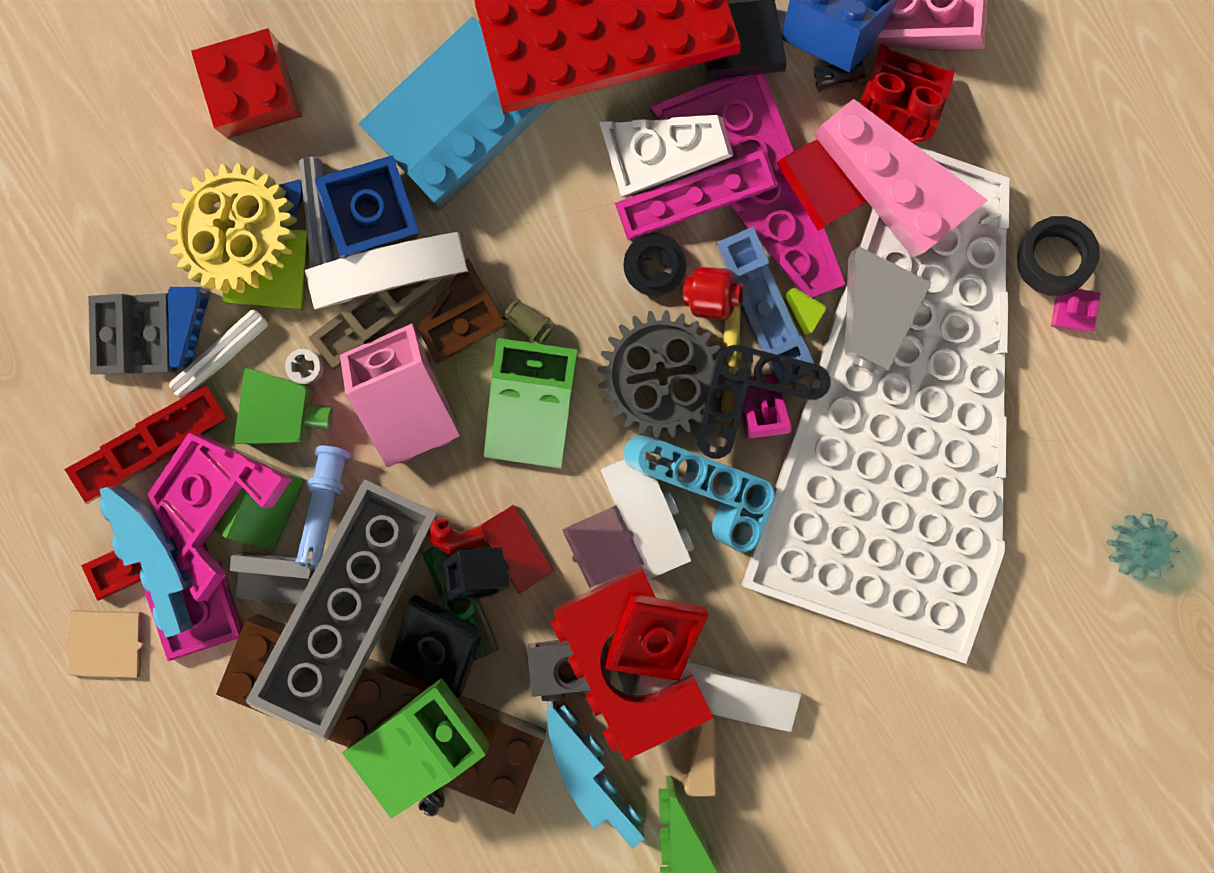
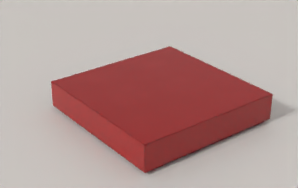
M817 139L784 156L777 162L778 167L818 231L867 203L866 199Z
M631 594L603 660L606 669L679 681L709 613L704 606Z

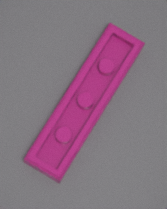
M764 148L619 201L615 205L627 240L630 241L777 188L778 185L766 149Z

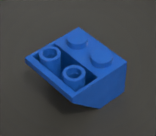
M790 0L783 27L782 40L850 72L869 54L898 0Z

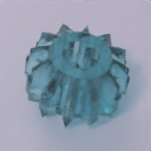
M1141 513L1139 518L1133 515L1124 517L1125 527L1117 524L1112 526L1118 537L1117 539H1108L1106 541L1108 546L1116 547V551L1108 558L1111 562H1120L1118 570L1121 574L1129 575L1132 573L1134 579L1143 581L1147 575L1155 579L1162 577L1161 567L1167 569L1174 567L1168 557L1170 554L1175 555L1180 552L1177 547L1170 545L1178 535L1174 531H1166L1168 525L1166 520L1159 518L1154 520L1152 514ZM1142 540L1146 541L1142 543V545L1146 546L1144 553H1140V551H1143L1144 549L1139 548V545Z

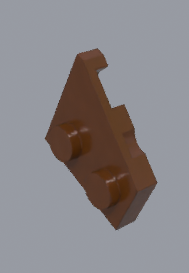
M469 258L466 259L468 272L456 274L449 286L445 287L437 298L434 308L426 314L417 327L437 364L506 327Z

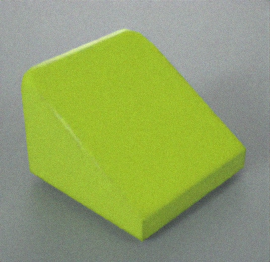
M792 288L785 294L784 299L805 336L810 335L827 308L807 294Z

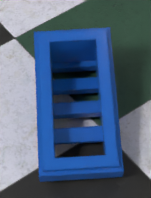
M170 287L168 289L169 365L171 367L185 369L192 363L210 297V290L203 287Z

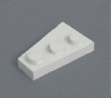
M718 115L675 117L666 120L642 119L616 123L613 121L599 122L621 197L629 198L734 156L723 118Z

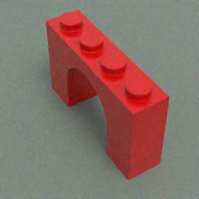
M641 566L555 607L554 614L556 619L550 621L559 642L568 641L574 655L568 657L575 676L578 680L585 677L591 689V692L585 695L594 715L603 714L609 727L603 730V733L611 751L614 753L620 750L625 761L713 719V715L693 674L654 693L631 695L615 688L607 680L601 669L602 649L607 639L617 629L631 594L656 598Z

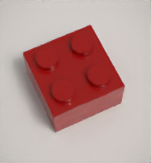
M269 28L191 50L213 127L224 137L231 138L302 117L281 44Z

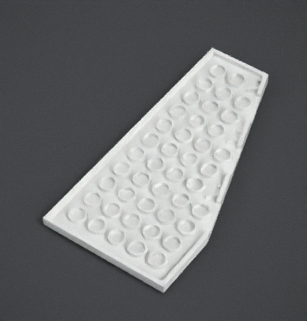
M917 146L988 201L926 252L913 258L875 210L871 209L858 247L932 283L890 369L882 372L876 370L873 375L853 366L854 359L845 355L846 281L818 365L824 367L831 378L828 393L817 400L805 399L774 489V503L761 538L753 549L741 585L762 594L966 664L1005 553V541H1003V477H1006L1007 417H1004L1005 353H1007L1008 344L1006 232L1009 228L1010 178ZM816 372L808 390L810 394L813 388H820L821 381L815 378Z

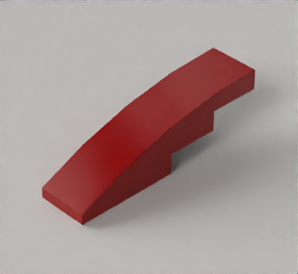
M207 385L139 421L135 424L136 427L101 445L100 450L64 470L83 501L89 504L101 497L99 489L126 483L174 454L188 433L204 435L226 421L227 417Z

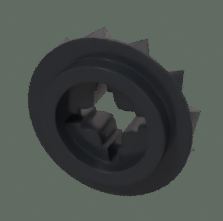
M651 233L637 238L628 247L624 257L623 269L628 283L641 294L658 297L672 292L681 283L686 271V258L682 248L674 239L664 234ZM659 250H662L661 265L666 267L665 269L670 271V273L657 271L649 281L647 280L648 266L643 264L639 257L644 260L646 258L652 260Z

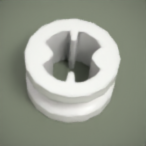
M297 349L287 357L285 371L294 382L312 384L322 377L324 362L321 356L314 351ZM303 356L307 361L314 362V370L309 369L308 371L311 375L306 378L304 373L296 372L295 369L296 363L301 364L298 359Z

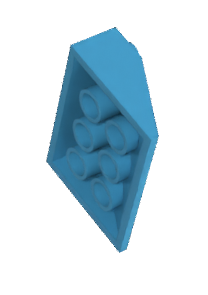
M472 16L358 124L388 156H394L399 168L441 210L553 104V101L503 114L481 26Z

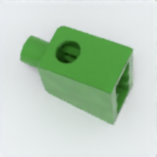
M244 368L234 443L307 442L309 427L330 430L333 420V407L313 404V387L260 370Z

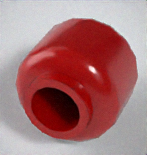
M698 267L692 276L688 275L685 279L683 288L684 306L689 307L692 315L695 317L725 320L732 315L735 307L742 306L744 287L742 283H737L735 274L730 269Z

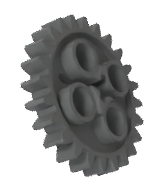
M668 310L664 311L661 321H656L653 312L648 311L647 323L644 324L635 315L632 317L634 329L630 331L621 324L619 330L623 338L621 340L614 337L608 338L609 343L615 348L614 351L601 352V356L610 361L608 366L598 367V372L608 375V380L598 384L599 388L610 389L611 394L603 402H616L618 406L613 411L612 416L615 417L624 412L627 415L624 422L625 428L629 427L634 421L638 422L639 435H642L649 426L652 427L654 438L659 437L662 428H666L669 436L672 438L675 437L677 425H680L688 433L691 431L690 419L700 424L702 416L700 411L704 408L715 363L712 355L720 349V346L707 347L705 343L711 336L710 331L699 336L696 334L699 322L695 321L689 327L684 326L685 314L683 313L677 318L676 322H671ZM679 341L686 346L688 355L684 361L673 362L668 358L666 348L670 342ZM641 348L648 353L649 364L646 368L636 370L628 364L627 355L632 349ZM657 364H662L664 370L693 365L696 368L693 373L668 377L666 385H660L658 379L628 384L626 381L629 376L655 372ZM686 379L693 384L695 393L690 401L682 402L675 397L673 387L678 380ZM642 386L652 388L656 394V402L649 409L639 407L634 400L636 390ZM718 392L714 398H720L723 394Z

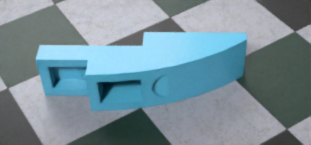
M122 485L99 489L102 499H100L102 515L107 521H110L114 533L112 545L115 554L119 559L123 560L124 566L141 563L140 578L144 589L151 593L155 605L153 608V618L156 626L163 630L165 638L193 628L181 591L192 587L193 583L188 572H182L176 558L179 552L173 538L166 537L154 512Z
M556 701L550 702L546 712L549 738L559 772L570 795L594 829L607 819L632 849L645 839L644 827L642 826L645 820L631 803L625 806L616 796L619 790L606 774H603L601 777L598 775L605 768V758L602 756L605 753V749L592 734L586 737L576 726L580 722L578 717L566 704L560 707Z

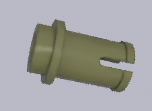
M518 298L509 305L502 317L505 321L507 320L529 336L530 343L537 342L538 344H543L555 328V326L549 323L551 318L548 316L545 318L541 317Z

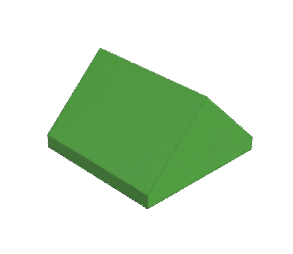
M232 448L243 455L288 475L292 480L273 508H262L242 487L214 530L226 539L274 551L306 479L236 448Z

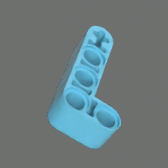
M635 436L627 442L623 455L626 464L633 470L720 502L712 524L713 536L718 542L741 552L750 551L757 546L775 498L774 488L768 481L648 436ZM646 452L661 456L659 464L644 459ZM686 460L687 470L684 475L679 477L678 468ZM720 473V483L718 487L713 489V479ZM753 486V495L747 501V491ZM739 523L740 530L737 536L733 538V529Z

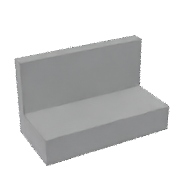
M251 552L231 555L230 571L238 572L235 599L297 605L316 569L309 568L311 558H307L306 566L301 567L295 564L297 557Z

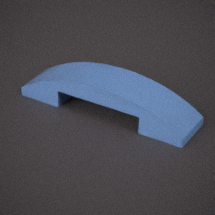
M752 226L717 242L716 244L725 268L734 272L737 283L743 284L744 296L741 308L761 351L814 363L802 335L799 336L767 265L769 260L754 227ZM776 361L767 362L777 382H779L783 377L782 366ZM792 365V377L788 385L807 377L794 374L798 368L795 365Z

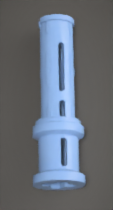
M321 445L315 449V455L318 456L313 478L308 479L307 483L308 490L312 492L298 555L295 559V564L301 567L306 566L308 553L311 551L312 558L309 568H317L323 556L335 497H339L343 493L344 486L341 484L345 462L350 461L351 454L344 449L333 446Z

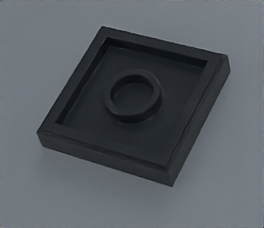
M775 0L728 3L741 44L740 53L704 62L706 80L786 71L787 62Z
M414 595L408 601L390 663L431 686L442 678L455 697L458 698L463 693L483 631L420 596Z

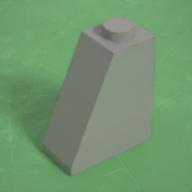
M861 247L853 250L848 258L845 355L854 359L853 366L874 375L876 370L882 372L890 369L932 282Z

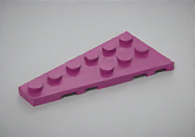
M764 74L722 78L649 107V111L656 120L718 115L723 118L734 156L699 169L700 172L765 148L778 187L728 206L747 229L752 226L754 227L762 247L798 290L814 298L846 285L825 229L817 230L777 165L780 159L794 152Z

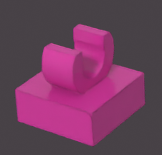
M1078 289L1064 296H1056L1051 326L1083 332L1095 331L1101 293Z

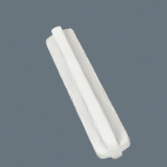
M250 310L169 383L172 392L182 399L196 391L268 326V322L263 315L256 310Z

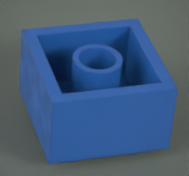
M393 155L315 178V187L340 259L417 239L419 231Z

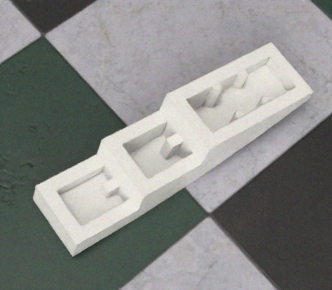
M687 663L680 680L693 674L713 715L783 731H792L801 694L797 691L763 684L752 678L719 672L711 667ZM637 675L633 692L639 695L651 694L677 682V680Z

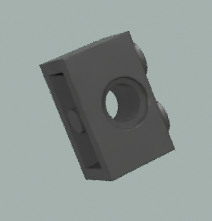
M559 640L528 644L527 655L532 697L541 696L542 701L549 702L564 699L565 693L581 692V697H586L585 694L591 692L585 677L579 680L577 677L566 678L559 671L560 664L567 661L568 657L574 655L568 641L560 643ZM606 641L602 649L600 665L605 677L611 683L610 670L606 669L603 662L608 651Z

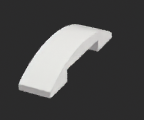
M458 232L386 246L305 270L314 309L354 300V298L426 280L433 281L468 272Z

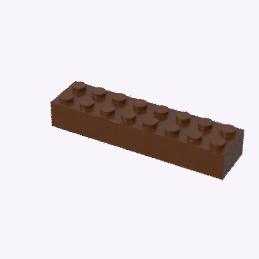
M256 614L245 621L216 695L258 711L252 708L246 702V699L286 626L285 624L260 614ZM369 658L328 740L347 748L431 685L415 676ZM460 695L457 698L488 739L490 746L483 758L444 786L515 815L544 743L546 729Z

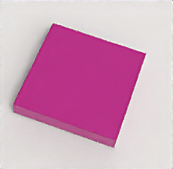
M221 561V562H218V564H219V565L222 567V569L224 570L222 561ZM226 575L208 601H196L190 592L192 587L181 590L193 628L165 638L163 630L156 626L168 662L239 638L243 625ZM144 589L153 616L155 605L151 593Z

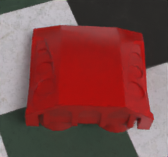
M881 44L860 104L913 144L931 140L938 127L950 93L955 71L951 69L945 70L888 49L889 46Z

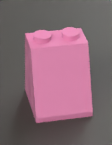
M413 324L340 355L345 394L387 468L397 463L408 462L418 454L434 447H443L451 442V440L460 437L454 413Z

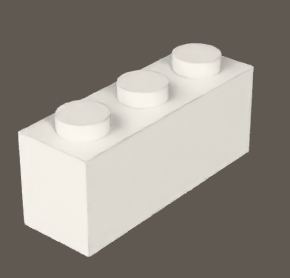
M645 454L644 459H647L658 464L655 455L647 458V455ZM625 459L601 468L603 477L647 579L649 580L691 562L688 552L693 550L694 546L686 528L678 530L673 519V515L679 513L671 492L663 494L656 478L633 470L626 464Z

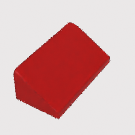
M514 504L479 525L491 548L502 547L504 560L507 561L510 569L509 579L519 594L554 572Z

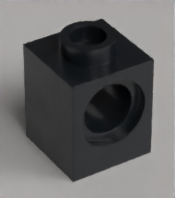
M502 547L459 550L442 562L449 601L493 597L509 587L510 569L507 561L504 560Z

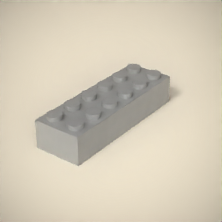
M363 480L246 699V702L252 708L327 742L429 541L427 533L431 523L437 519V513L370 481Z

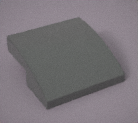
M168 293L88 296L90 374L177 373V368L169 365Z

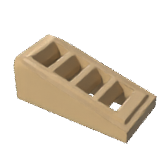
M714 715L713 719L696 727L683 781L686 797L715 796V793H717Z

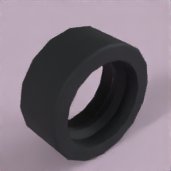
M1051 216L1038 221L1025 235L1017 253V269L1023 281L1033 290L1048 296H1064L1077 291L1095 271L1100 258L1099 243L1093 231L1083 222L1068 216ZM1046 237H1060L1070 241L1077 247L1081 255L1079 268L1069 276H1056L1046 272L1038 265L1034 257L1036 245Z

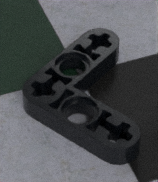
M741 345L724 347L718 352L715 359L696 436L698 449L703 455L711 459H720L731 452L748 385L802 399L817 400L828 393L831 385L829 373L818 364ZM735 351L739 353L740 361L753 363V355L758 356L759 360L754 367V380L747 378L751 372L750 370L736 369L734 375L730 374L729 366L723 364L724 358L732 357ZM769 361H776L783 368V377L776 384L767 383L762 376V368ZM792 365L798 367L794 373L796 375L810 376L811 371H815V378L821 381L820 388H813L810 394L807 392V385L792 382V390L787 389L786 386L792 377ZM722 390L731 392L735 397L733 410L726 414L718 412L713 404L715 395ZM710 414L721 420H731L730 428L721 425L720 437L725 439L724 447L717 446L715 452H711L710 444L704 442L706 435H713L716 423H708Z

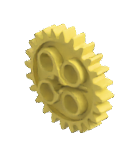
M236 163L232 172L226 165L220 164L218 176L207 168L205 169L206 181L202 183L195 177L191 178L195 189L192 192L181 189L180 193L186 199L183 204L172 203V207L180 213L178 217H172L167 220L168 223L177 227V231L167 235V239L178 244L170 250V253L181 259L177 266L189 272L188 278L197 283L201 282L202 286L210 290L216 287L217 290L228 294L230 287H232L233 290L243 293L245 282L257 289L259 288L258 276L262 275L269 280L273 279L269 269L272 265L283 269L284 265L278 258L280 253L292 254V250L284 244L285 240H292L297 237L296 234L287 229V226L297 222L294 216L286 213L293 207V203L283 198L286 191L278 184L274 185L275 180L268 174L262 176V173L253 166L247 171L240 163ZM221 201L219 210L212 214L213 206ZM259 204L258 212L249 218L251 208ZM215 239L214 247L210 252L206 253L207 244ZM253 242L252 251L243 257L244 248Z

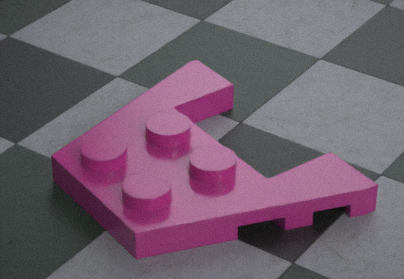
M188 433L147 495L166 537L173 538L179 552L176 558L182 572H188L193 583V587L190 588L193 598L196 601H208L227 573L204 549L203 544L243 487L262 508H273L292 479L280 471L201 434Z

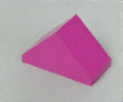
M773 373L762 375L767 383H778ZM754 376L747 377L749 380H754ZM748 385L742 409L745 438L791 433V424L782 393Z

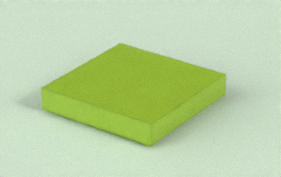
M288 229L297 235L296 239L285 240L284 245L292 250V254L280 253L278 258L282 261L284 267L282 269L272 265L269 268L272 273V280L260 275L258 276L259 288L255 289L245 282L243 293H239L230 287L228 294L223 293L222 302L236 305L304 310L307 279L305 270L308 267L309 256L307 231ZM253 242L244 248L243 257L252 251Z

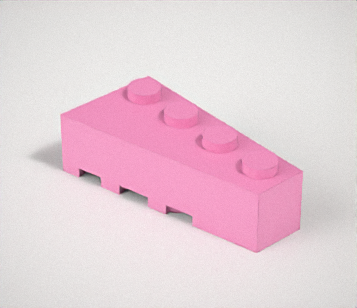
M855 99L851 100L824 122L813 134L912 258L926 252L988 201Z

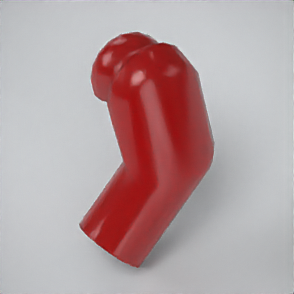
M442 518L434 520L427 533L430 543L448 555H453L459 550H471L485 544V536L479 526L457 532L447 525L448 520Z

